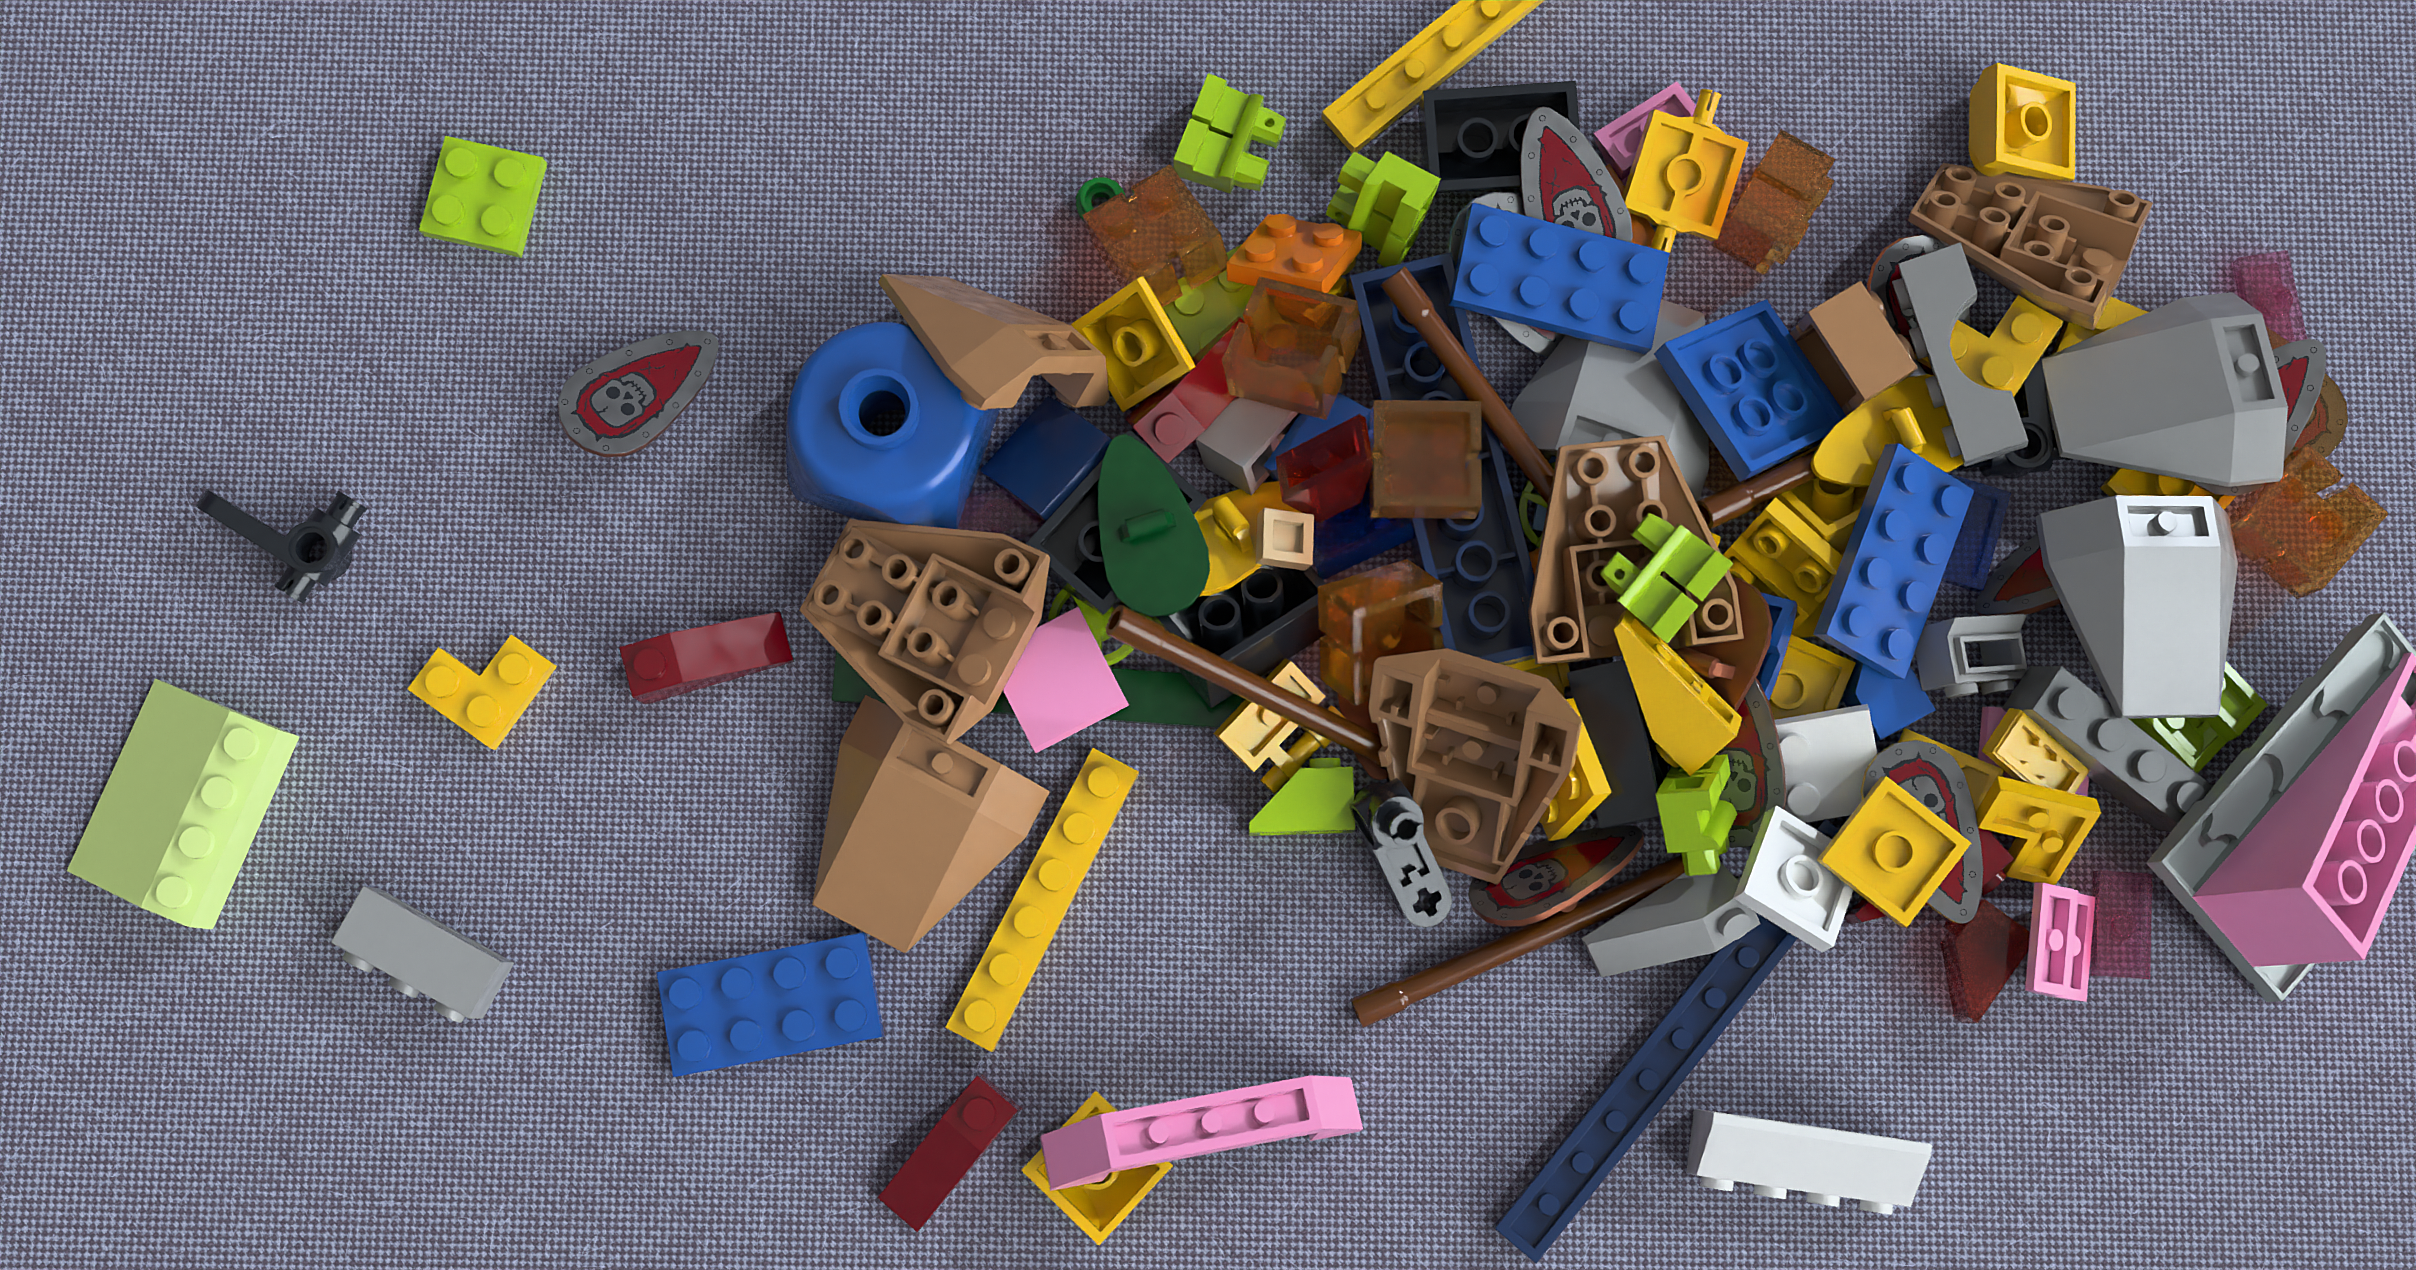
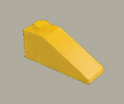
M1626 609L1620 615L1614 627V632L1651 737L1656 742L1657 751L1668 764L1675 768L1680 766L1691 776L1737 736L1742 717L1655 632L1631 611Z

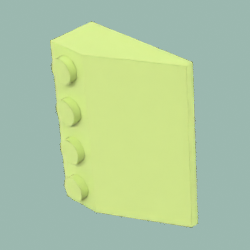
M155 679L67 871L130 903L187 927L213 929L300 736Z

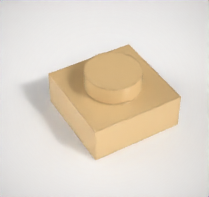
M1270 508L1262 509L1257 517L1256 564L1307 570L1312 566L1314 515Z

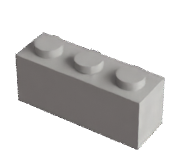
M363 886L331 941L332 944L346 951L342 957L344 961L369 973L372 972L374 967L391 976L388 981L391 987L414 998L418 996L419 992L437 1001L433 1007L435 1011L459 1023H462L465 1017L468 1019L484 1018L514 965V962L391 894L379 888Z

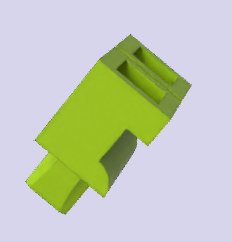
M1208 73L1193 109L1192 119H1189L1173 159L1174 176L1231 194L1234 185L1260 191L1267 176L1270 161L1247 153L1252 140L1277 149L1286 127V118L1263 107L1264 96L1259 94L1247 95L1228 87L1227 80Z
M1354 151L1340 171L1337 182L1342 185L1333 195L1325 215L1345 225L1349 230L1362 232V241L1381 251L1377 263L1384 267L1398 265L1416 242L1441 179L1388 151L1385 152L1378 163Z
M1648 513L1631 535L1650 549L1653 554L1639 569L1619 552H1616L1601 570L1600 575L1619 594L1616 599L1668 644L1699 605L1663 578L1661 572H1666L1694 596L1703 601L1733 565V562L1707 545L1682 525L1677 523L1674 527L1667 521Z
M1728 754L1714 755L1691 776L1680 766L1677 768L1671 766L1667 777H1665L1656 793L1667 853H1682L1685 875L1694 876L1717 873L1720 868L1719 855L1726 853L1730 847L1728 833L1737 816V812L1731 803L1719 800L1721 791H1723L1731 775Z

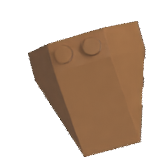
M1448 648L1378 657L1374 662L1369 712L1371 721L1377 722L1382 744L1378 751L1381 767H1387L1389 781L1397 778L1404 784L1413 800L1420 807L1424 818L1423 834L1437 864L1498 885L1573 768L1582 719L1548 678Z

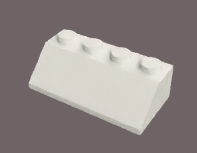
M1694 1109L1687 1173L1702 1176L1700 1185L1702 1187L1733 1191L1734 1181L1754 1184L1753 1194L1786 1199L1787 1189L1807 1192L1806 1202L1839 1207L1840 1197L1860 1199L1859 1210L1892 1215L1893 1204L1911 1207L1930 1159L1932 1144Z

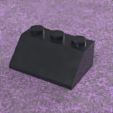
M1576 81L1423 91L1418 105L1421 156L1424 170L1441 179L1436 193L1521 188L1520 152L1522 136L1528 117L1533 110L1539 107L1551 108L1568 119L1580 131Z
M1129 430L1126 435L1132 436L1146 446L1164 464L1181 490L1193 514H1195L1207 501V498ZM1102 459L1026 544L1050 556L1048 576L1055 583L1103 616L1118 598L1107 580L1101 551L1098 484Z
M1262 565L1254 573L1230 589L1210 596H1199L1190 607L1174 615L1151 617L1153 621L1161 624L1167 631L1260 677L1277 667L1284 659L1291 658L1338 628L1335 592L1311 566L1307 570ZM1178 666L1181 674L1210 708H1213L1234 694Z
M1625 660L1568 672L1569 686H1565L1564 689L1565 699L1574 698L1611 789V793L1590 814L1594 820L1598 819L1600 828H1614L1661 819L1656 793L1665 777H1667L1671 765L1661 757L1656 749V742L1651 737Z

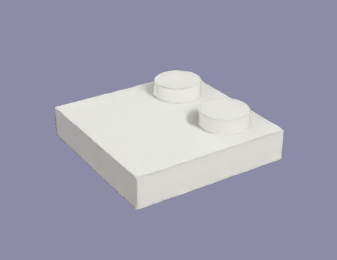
M1868 704L1775 720L1785 767L1787 799L1784 810L1804 823L1851 815L1862 801L1860 791L1864 772L1877 755Z
M1776 805L1764 814L1733 899L1820 952H1824L1834 947L1853 889L1817 861V858L1832 839Z

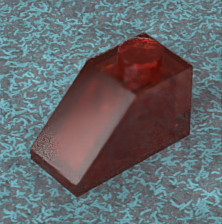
M1358 414L1275 457L1283 503L1301 513L1314 515V520L1320 523L1362 501L1373 465L1368 428L1364 416Z
M1986 899L1980 900L1975 917L1968 923H1955L1947 919L1944 928L1949 932L1940 943L1953 1016L1961 1023H1978L2029 950L2030 931Z

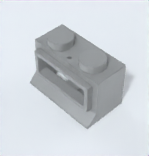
M2027 614L1958 617L1924 626L1915 649L1922 691L1945 689L1946 698L1977 694V687H1981L1982 695L2013 691V681L2022 679L2028 669L2020 633ZM1964 644H1980L1984 667H1968Z

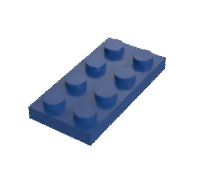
M1472 202L1467 210L1448 305L1646 355L1653 346L1670 252Z
M1899 443L1886 444L1813 635L1890 679H1905L1974 490Z
M858 933L656 972L673 1077L884 1037L867 933Z

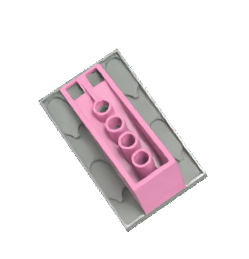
M2385 612L2368 615L2360 625L2354 626L2316 674L2313 677H2307L2254 744L2240 752L2203 800L2195 801L2146 862L2159 879L2164 880L2163 883L2185 909L2194 915L2193 918L2218 947L2224 950V954L2244 977L2254 984L2253 987L2266 1002L2283 1001L2316 963L2365 960L2409 858L2416 850V651Z

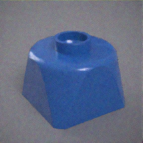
M874 322L851 327L820 345L810 355L798 374L787 409L786 464L788 483L797 500L857 520L958 529L1000 408L980 410L965 402L960 395L961 390L945 376L911 327L893 322ZM890 410L906 412L904 422L893 434L877 436L868 432L870 424L878 415Z

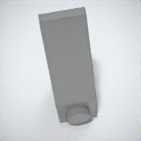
M1331 354L1231 401L1212 424L1196 438L1204 467L1249 495H1252L1269 476V473L1264 468V464L1321 385L1325 384L1339 393L1346 389L1340 359Z
M1720 862V868L1715 874L1688 876L1683 873L1581 939L1597 973L1601 977L1717 952L1734 940L1743 937L1747 932L1758 926L1760 921L1755 911L1733 899L1739 881Z

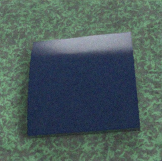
M1047 396L980 471L994 485L1014 496L1027 510L1047 521L1102 461L1112 439L1065 405Z

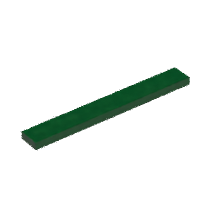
M836 650L832 701L861 704L865 695L887 705ZM1110 668L1129 706L1100 721L1218 729L1246 699L1233 694L1213 708H1210L1181 673ZM1002 691L990 713L1015 715L1004 691Z

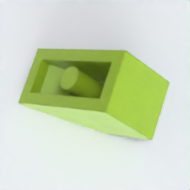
M1340 758L1310 759V768H1300L1249 822V836L1353 833L1355 831V820L1349 806L1354 802L1353 767H1341Z

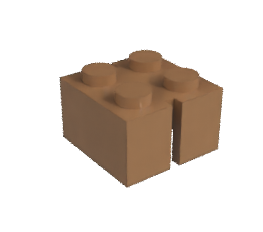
M1861 281L1807 312L1790 332L1846 416L1860 405L1902 382L1918 368L1914 363L1915 354L1910 343L1901 334H1895L1885 318L1886 309L1883 302L1876 293L1867 291Z

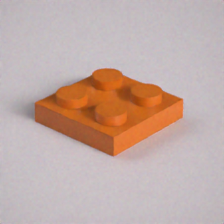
M1268 214L1226 263L1227 281L1323 300L1362 250V232L1344 229L1335 223L1318 224L1297 220L1288 214Z

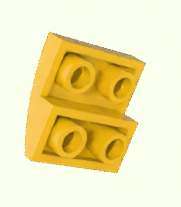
M1776 497L1723 553L1724 557L1733 562V565L1728 569L1732 577L1743 579L1756 587L1759 592L1796 601L1798 607L1792 632L1828 596L1843 557Z

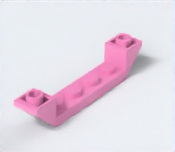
M1310 1075L1100 1114L1040 1136L1049 1187L1050 1191L1103 1181L1110 1172L1309 1135L1310 1141L1360 1132L1363 1130L1351 1077Z

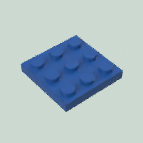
M1767 299L1664 343L1654 353L1739 482L1820 444L1829 431L1846 417L1836 399Z

